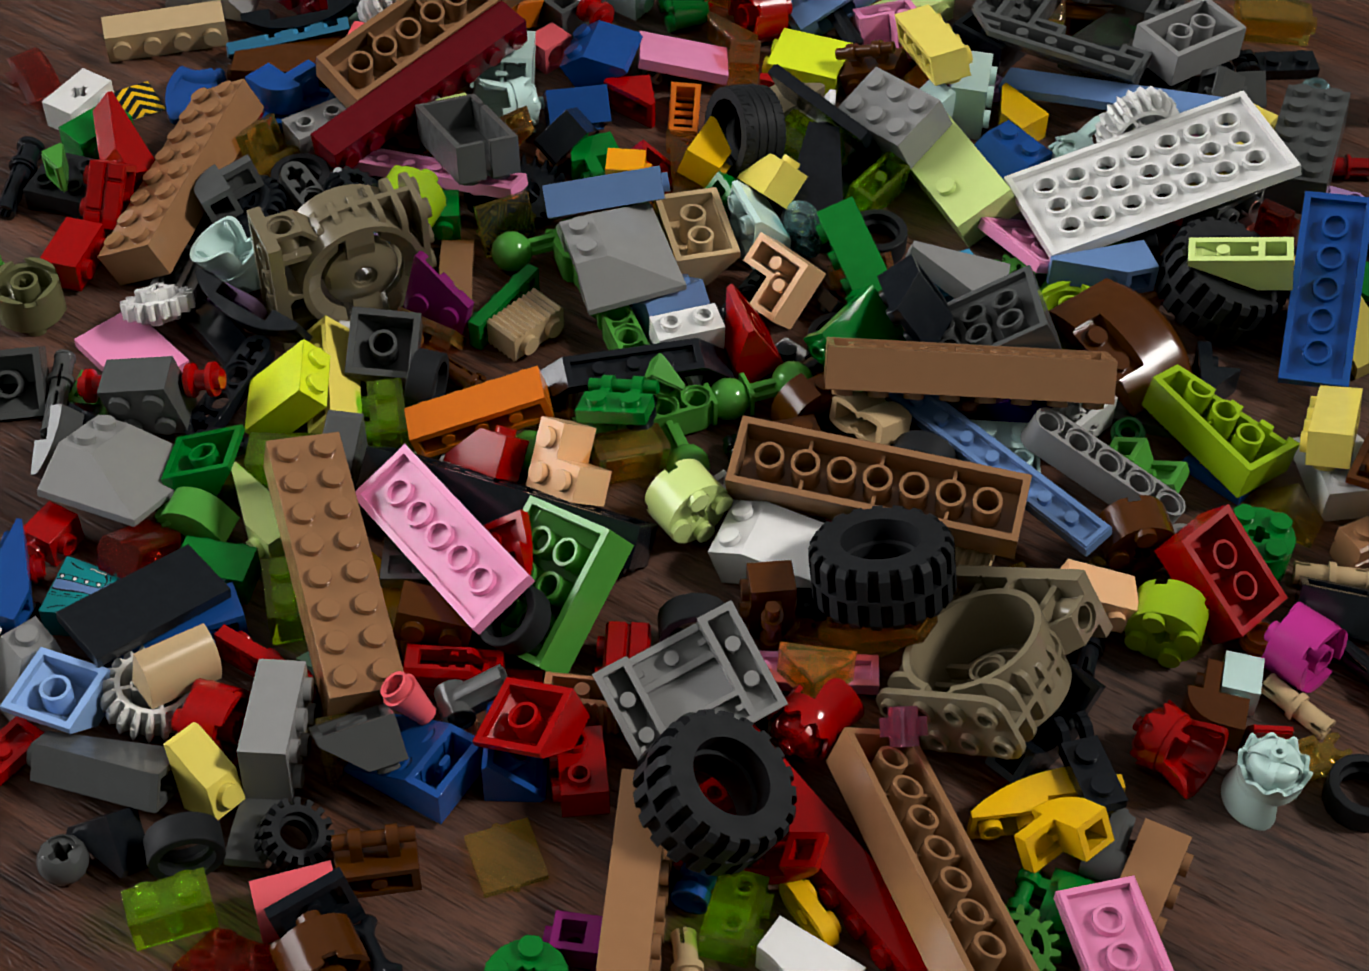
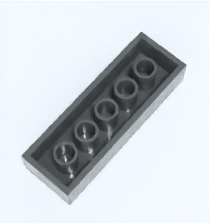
M1288 84L1275 132L1301 164L1302 175L1265 188L1261 209L1302 214L1305 191L1328 193L1346 125L1351 92H1343L1338 88H1312L1307 84Z

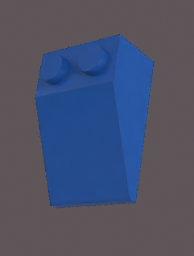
M1010 120L987 131L974 144L1003 180L1004 176L1051 160L1053 153Z

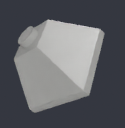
M36 616L0 637V705L40 647L63 654L54 637ZM0 709V712L8 722L16 717Z

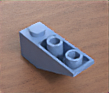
M1140 240L1051 256L1046 282L1047 284H1053L1060 281H1071L1070 286L1081 288L1082 284L1091 287L1108 278L1138 293L1154 291L1159 265L1145 241Z

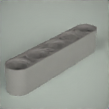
M1043 407L1037 410L1021 432V442L1029 451L1109 505L1126 497L1129 502L1141 500L1139 495L1153 496L1164 504L1172 525L1185 511V501L1175 490L1052 408Z

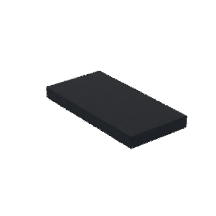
M774 64L768 71V74L785 99L818 123L824 121L840 127V139L873 163H876L882 156L869 130L778 64Z
M187 544L57 611L56 617L57 622L92 662L100 668L231 598V589L195 550Z

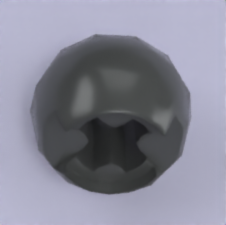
M59 834L50 837L40 846L36 858V866L39 874L50 884L66 886L77 882L85 875L89 865L90 854L85 844L75 835Z

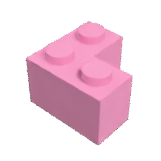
M897 0L852 9L853 25L864 40L863 45L871 44V41L883 40L884 42L894 41L896 48H900L903 46L899 42L894 14L917 7L911 0ZM905 50L907 58L912 59V57Z

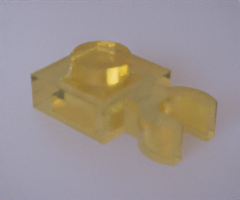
M1339 733L1328 734L1322 743L1314 735L1298 740L1299 751L1310 756L1309 771H1312L1313 775L1308 782L1327 776L1337 760L1353 753L1350 748L1340 751L1334 747L1341 737Z

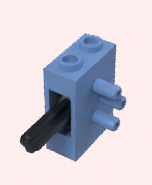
M791 0L793 10L790 16L792 20L788 23L792 30L819 36L834 28L842 41L863 45L864 40L849 18L853 16L852 9L869 6L877 0Z

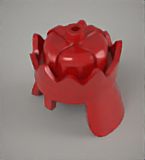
M840 678L828 680L816 698L809 692L802 691L803 687L800 684L796 685L790 694L785 697L788 705L767 716V720L773 721L770 736L776 738L782 752L787 755L794 754L799 756L804 762H809L818 755V758L822 761L836 740V736L843 731L844 727L852 726L863 717L864 707L859 696L848 683Z
M1169 699L1167 703H1164L1163 708L1154 709L1149 714H1145L1144 717L1139 716L1132 727L1136 731V735L1132 739L1130 754L1137 759L1135 764L1156 773H1161L1185 799H1189L1203 787L1215 770L1225 750L1229 730L1223 726L1190 718L1189 714L1182 711Z

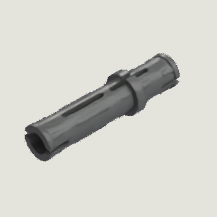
M61 349L54 353L52 372L48 374L46 381L49 390L42 428L40 429V437L42 439L47 438L50 405L64 404L67 406L69 392L75 383L72 375L74 364L76 363V355L70 350Z

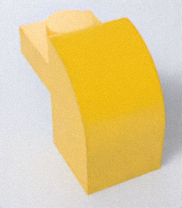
M1061 797L1032 808L1034 821L1014 835L1023 869L1034 874L1063 852L1087 862L1115 841L1106 807L1080 797Z

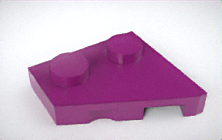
M419 251L413 258L403 310L421 313L422 318L459 335H463L468 330V321L472 315L474 302L454 285V282L445 272L439 275L425 261L429 256L425 252Z

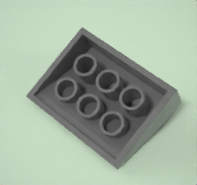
M1030 265L947 302L953 319L939 343L1062 349L1056 328Z

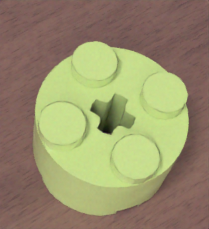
M683 459L675 463L678 468L670 473L664 469L652 481L645 494V503L648 505L646 510L675 542L688 543L697 540L702 543L713 536L715 525L732 506L733 499L727 490L698 460Z

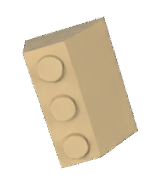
M717 187L665 194V200L654 201L653 210L682 274L703 279L706 286L741 256V251Z

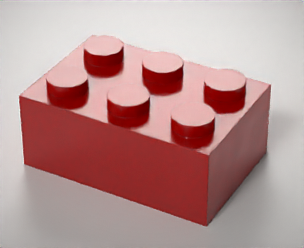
M1229 504L1199 514L1154 550L1172 580L1182 581L1193 586L1206 598L1205 605L1207 609L1210 607V616L1205 632L1214 645L1243 637L1288 599Z

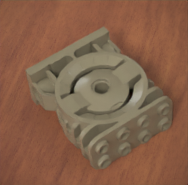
M407 172L399 173V188L397 189L393 188L386 177L379 179V188L368 184H348L334 187L312 197L297 211L290 209L266 217L260 206L247 209L262 301L267 311V316H269L272 310H275L308 331L325 315L337 322L340 320L351 321L352 306L396 311L404 305L414 255L419 251H423L429 256L425 261L432 268L437 266L435 254L430 246V243L434 242V234L428 223V218L432 217V210L426 197L421 198L416 178L414 176L409 177ZM280 342L285 352L297 344Z
M958 565L956 577L959 590L948 606L942 609L940 614L934 618L929 617L914 632L905 648L900 671H896L890 676L887 683L888 688H883L878 693L876 702L879 711L885 717L892 730L912 731L923 750L1002 759H1018L1026 750L1025 742H1029L1034 738L1037 733V727L1059 708L1069 691L1072 673L1065 655L1085 646L1091 637L1107 638L1113 626L1085 570Z

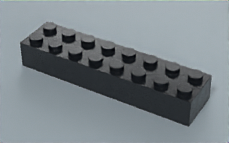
M367 446L356 488H359L399 448ZM414 453L482 525L520 509L523 510L528 498L532 495L610 529L633 544L634 547L620 572L621 574H625L626 571L634 572L636 568L647 567L658 524L594 505L571 503L522 484L493 478L464 467Z

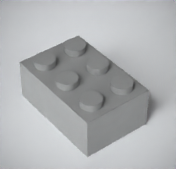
M1193 0L1138 23L1132 46L1152 52L1151 63L1148 68L1168 85L1173 86L1200 74L1202 70L1219 66L1239 57L1247 27L1212 0Z
M875 67L838 107L869 130L881 153L909 169L921 159L952 125L939 99L878 67Z
M258 660L236 751L245 798L274 800L288 798L290 803L293 797H295L296 789L303 788L305 766L302 764L303 757L310 756L312 743L309 727L315 726L318 718V704L312 703L315 687L314 678L308 677L306 661Z

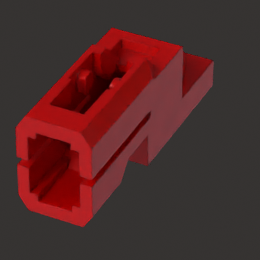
M407 644L403 671L405 674L409 673L415 677L429 700H435L434 690L442 682L453 679L466 681L498 664H501L506 670L507 675L511 678L544 683V671L506 669L505 653L500 650Z

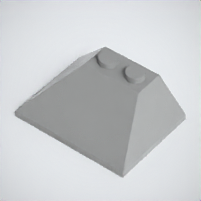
M650 202L574 217L559 222L556 226L564 252H569L577 272L581 296L589 316L687 289L685 280Z
M98 414L58 443L37 489V496L135 527L168 501L175 492V490L164 486L161 481L174 444L131 424L118 421L110 415Z
M732 600L698 617L697 623L629 659L625 656L592 674L637 761L672 722H675L686 713L712 709L717 714L722 710L734 713V718L738 720L744 717L755 723L788 705Z

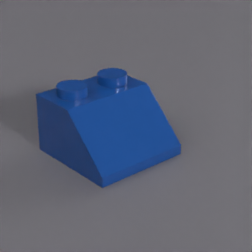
M601 20L589 25L586 23L582 24L573 32V38L570 45L564 51L565 55L559 67L575 87L602 85L606 78L621 77L628 73L643 36L640 32Z
M607 84L546 90L542 95L545 104L543 111L547 127L566 109L577 107L597 131L604 130V124L611 122Z

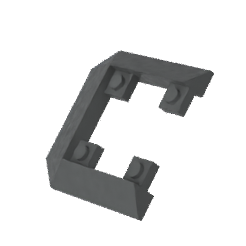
M976 0L972 5L973 14L988 36L1028 55L1114 82L1139 85L1141 76L1151 63L1152 52L1123 44L1120 50L1116 51L1065 35L1067 26L1048 20L1062 0ZM1071 0V1L1076 2V3L1088 4L1090 0ZM1101 0L1144 13V21L1189 2V0Z

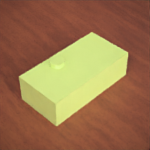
M949 116L952 125L911 169L906 166L904 167L965 244L970 247L986 236L983 231L977 228L981 217L1010 219L1019 213L1020 210L1016 205L1015 196L1011 188Z

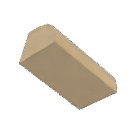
M204 623L133 654L132 682L151 709L190 693L194 681L198 678L213 681L222 678L220 656L216 644Z

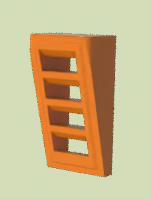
M671 82L667 135L694 138L697 136L701 84ZM676 101H689V102H694V104H693V103H680V102H676ZM675 108H676V109H689V110H693V112H692V111H680V110H675ZM675 116H676V117H689V118H693V120L674 119V118H675ZM674 124H675V125H688V126H692V128H689V127H676V126H674Z

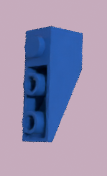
M16 518L11 530H6L0 541L1 636L28 621L34 610L27 540L23 521L20 518Z

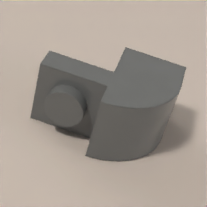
M247 154L221 169H218L215 164L209 167L197 179L194 192L213 224L226 216L237 217L244 213L237 200L265 184Z

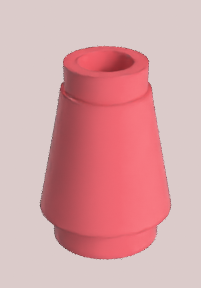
M397 671L388 676L383 682L380 693L383 696L385 705L417 722L419 725H426L434 718L436 708L432 705L412 674Z

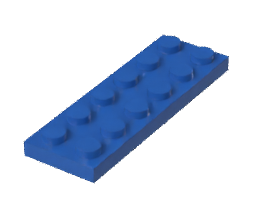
M1305 191L1293 271V290L1290 292L1277 383L1317 388L1320 385L1349 387L1369 242V197Z

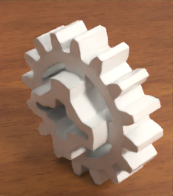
M164 282L136 289L134 291L135 296L126 297V300L120 301L123 320H127L129 323L137 321V323L151 324V326H160L173 320H179L182 312H190L191 308L196 307L192 288L188 289L187 286L179 288V286L174 284L167 285Z

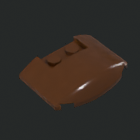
M1105 278L1049 310L1055 326L1076 350L1105 351L1118 361L1115 396L1118 397V400L1133 417L1146 410L1142 406V402L1152 377L1177 364L1191 372L1189 358L1184 345L1169 321L1150 301L1123 284Z

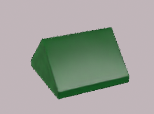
M243 424L177 437L161 477L163 485L173 490L179 487H194L207 491L217 497L234 464L245 432Z

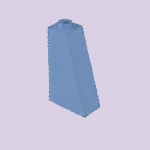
M660 166L542 186L547 217L552 220L665 200V192L671 191L668 173H661Z

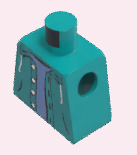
M67 556L38 611L43 626L51 635L70 636L57 622L56 612L121 579L120 576L115 572Z

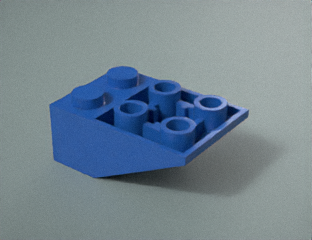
M395 714L409 759L401 761L399 769L385 774H377L376 770L368 772L350 762L345 765L343 771L431 820L442 824L481 775L483 747L475 746L472 742L475 736L452 723L431 720L426 725H419L404 715Z

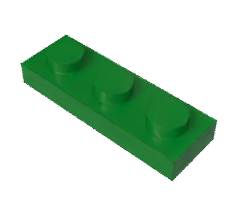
M528 263L518 273L512 275L509 282L499 292H495L488 303L472 314L468 321L471 346L482 350L489 343L487 335L488 318L492 319L493 315H497L498 311L502 312L503 308H507L508 304L511 305L513 301H517L523 294L526 295L528 291L531 292L532 288L540 291L539 268Z

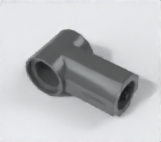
M501 664L466 681L453 679L439 684L435 688L433 695L441 722L452 723L463 730L471 727L476 722V714L487 709V704L492 700L494 701L506 677H509Z
M1126 808L1107 812L1115 841L1087 862L1081 860L1078 875L1098 882L1120 878L1128 855L1125 851L1136 818Z

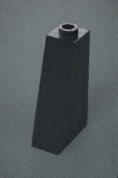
M809 121L797 160L801 164L798 170L808 177L788 209L783 208L780 221L790 238L822 244L815 229V226L820 224L816 212L843 200L840 127L824 121L819 123Z

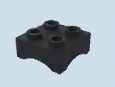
M66 153L69 166L68 191L66 192L61 191L47 177L44 164H42L23 189L28 209L35 211L55 210L65 213L72 218L83 220V216L79 212L80 202L86 196L87 184L83 181V172L85 167L89 165L90 160L97 159Z

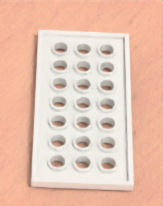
M1243 90L1004 176V181L1011 188L1017 207L1050 259L1051 256L1107 246L1302 174L1299 161ZM1198 134V135H1200V136L1194 137V136H1191V135ZM1163 145H1168V146H1170V147L1164 148V147H1161V146H1163ZM1211 152V153L1214 154V155H1205V154ZM1138 155L1141 158L1134 159L1131 157ZM1256 160L1259 163L1254 164L1250 162ZM1181 163L1184 166L1178 167L1174 165ZM1105 166H1108L1110 169H1101V168H1102V167H1105ZM1225 171L1228 174L1222 175L1218 173ZM1148 174H1151V175L1154 176V177L1147 178V177H1144V176H1145V175H1148ZM1075 177H1078L1080 180H1070V179L1075 178ZM1195 182L1198 185L1190 186L1188 184ZM1121 185L1124 188L1116 189L1113 187ZM1044 188L1050 189V191H1040V190H1042V189H1044ZM1163 193H1164L1165 195H1167L1166 197H1158V196H1157V195L1163 194ZM1091 196L1093 199L1085 200L1083 198ZM1133 204L1136 206V208H1127V206ZM1057 207H1060V208H1062L1063 210L1054 211L1053 209H1054V208H1057ZM1098 216H1104V217H1106V219H1095V218L1098 217ZM1068 227L1075 228V230L1067 231L1064 229Z

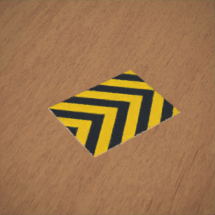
M148 81L114 92L122 108L132 116L133 120L165 110V107Z

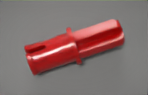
M1346 154L1345 157H1337L1333 176H1344V179H1349L1350 176L1369 177V158H1351L1350 154Z

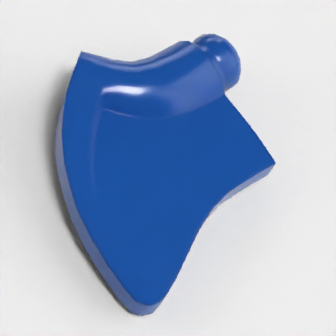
M180 66L173 73L165 93V105L170 123H178L179 115L187 108L191 101V95L196 90L203 87L207 89L226 81V75L222 68L215 70L212 68L193 70Z

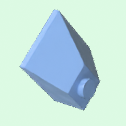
M40 647L1 703L0 709L3 712L69 734L99 726L106 715L101 709L100 699L104 694L103 680L110 679V669L102 666L98 668L93 663Z

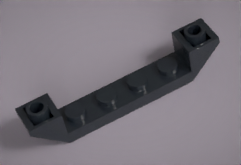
M700 338L559 358L540 370L548 386L553 410L566 408L568 394L589 391V378L615 375L616 379H632L633 376H645L651 359L658 353L665 356L680 378L698 375L699 383L702 386L703 383L708 382L711 387L714 382L722 378H734L727 350Z

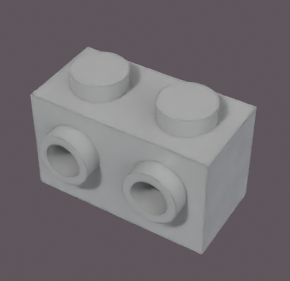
M333 98L281 119L285 144L294 154L309 153L316 155L310 134L346 109L345 106L337 98Z

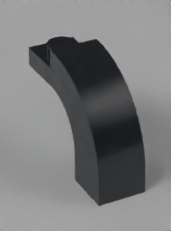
M1069 664L1072 678L1064 701L1045 722L1037 727V733L1034 738L1029 742H1025L1026 750L1023 755L1018 759L987 757L984 763L1010 783L1046 771L1060 757L1058 754L1059 747L1051 729V719L1062 716L1070 730L1071 741L1075 740L1078 736L1073 719L1075 712L1085 711L1088 715L1106 686L1078 665Z

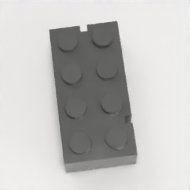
M475 93L415 105L419 141L459 185L473 186L481 180H486L487 176L502 180L510 177V174L521 172L518 136L487 105H484V102Z

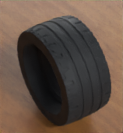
M758 84L729 85L714 91L707 105L704 124L710 116L716 118L732 150L726 162L731 165L727 174L737 178L742 171L770 153L782 159L786 143V123L782 105L776 93L770 87Z

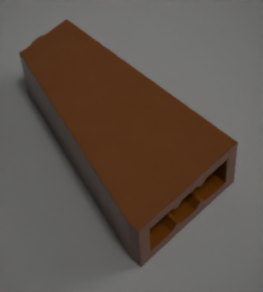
M347 35L235 51L232 63L227 65V79L231 82L245 79V76L267 63L272 64L284 73L308 59L316 64V56ZM319 79V86L327 88Z

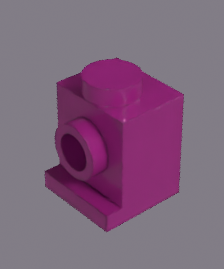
M556 910L553 926H545L543 942L551 944L560 951L568 966L596 971L603 916Z

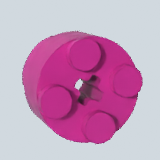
M1297 602L1281 623L1277 620L1272 622L1265 632L1264 640L1268 644L1261 658H1265L1264 669L1270 673H1275L1277 677L1297 690L1311 693L1319 688L1333 672L1327 666L1333 657L1338 660L1341 659L1347 645L1348 633L1338 624L1307 605Z

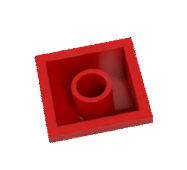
M732 283L727 286L724 346L730 357L734 376L738 378L739 373L744 372L749 383H754L775 371L777 366L784 362L763 318Z
M506 677L472 742L477 747L544 759L574 749L590 715L574 688Z

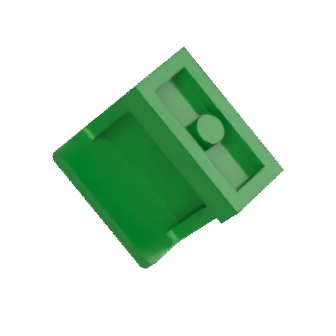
M873 285L853 290L845 298L848 303L819 331L810 333L804 338L811 355L819 361L823 368L825 367L826 337L906 341L903 335V328L901 325L895 327L885 312L887 307Z

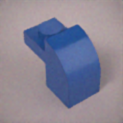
M309 59L286 73L267 63L245 76L246 82L264 106L263 111L271 114H292L305 109L303 99L320 89L319 78L316 76V64Z

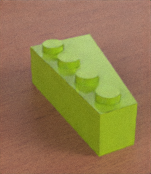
M1178 364L1152 377L1142 406L1236 498L1245 495L1288 470L1300 446L1299 442L1290 436L1287 440L1283 439L1273 432V425L1263 419L1257 422L1242 412L1244 408L1233 399L1229 401L1220 398L1215 394L1216 389Z

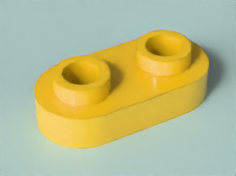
M805 879L779 884L781 898L799 926L832 947L839 944V933L842 931L841 925L835 914L830 910L826 911L820 904L816 890L811 882Z

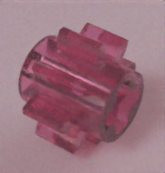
M918 706L887 707L888 718H879L880 737H889V748L920 746L919 736H928L927 716H918Z

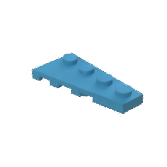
M348 17L338 18V24L328 27L326 23L320 22L305 27L303 32H298V29H288L275 33V37L271 38L268 35H260L226 43L228 58H233L235 51L346 35L350 29Z

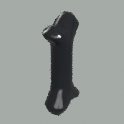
M366 914V918L353 926L368 953L371 971H403L401 964L393 963L385 957L375 936L378 920L375 916Z

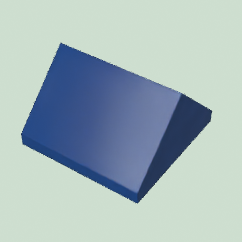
M493 700L487 704V713L493 703ZM483 748L481 772L484 801L542 802L545 800L549 757L541 759Z

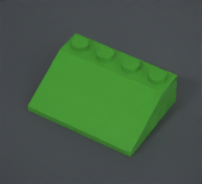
M530 495L523 511L529 514L532 532L533 565L531 577L535 580L532 586L541 590L550 601L552 615L549 629L543 640L533 650L514 656L545 672L569 673L634 545L610 529ZM526 597L515 600L506 609L500 625L502 637L512 634L521 625L527 609ZM474 630L472 631L473 635L481 638Z

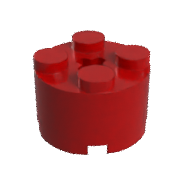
M728 0V14L734 15L735 24L731 25V28L737 40L743 45H754L773 41L775 38L779 39L783 29L788 27V15L793 10L791 0Z
M198 678L194 681L191 692L186 698L183 707L176 709L174 712L171 728L179 733L192 722L199 724L234 765H238L236 751L251 691L213 680Z

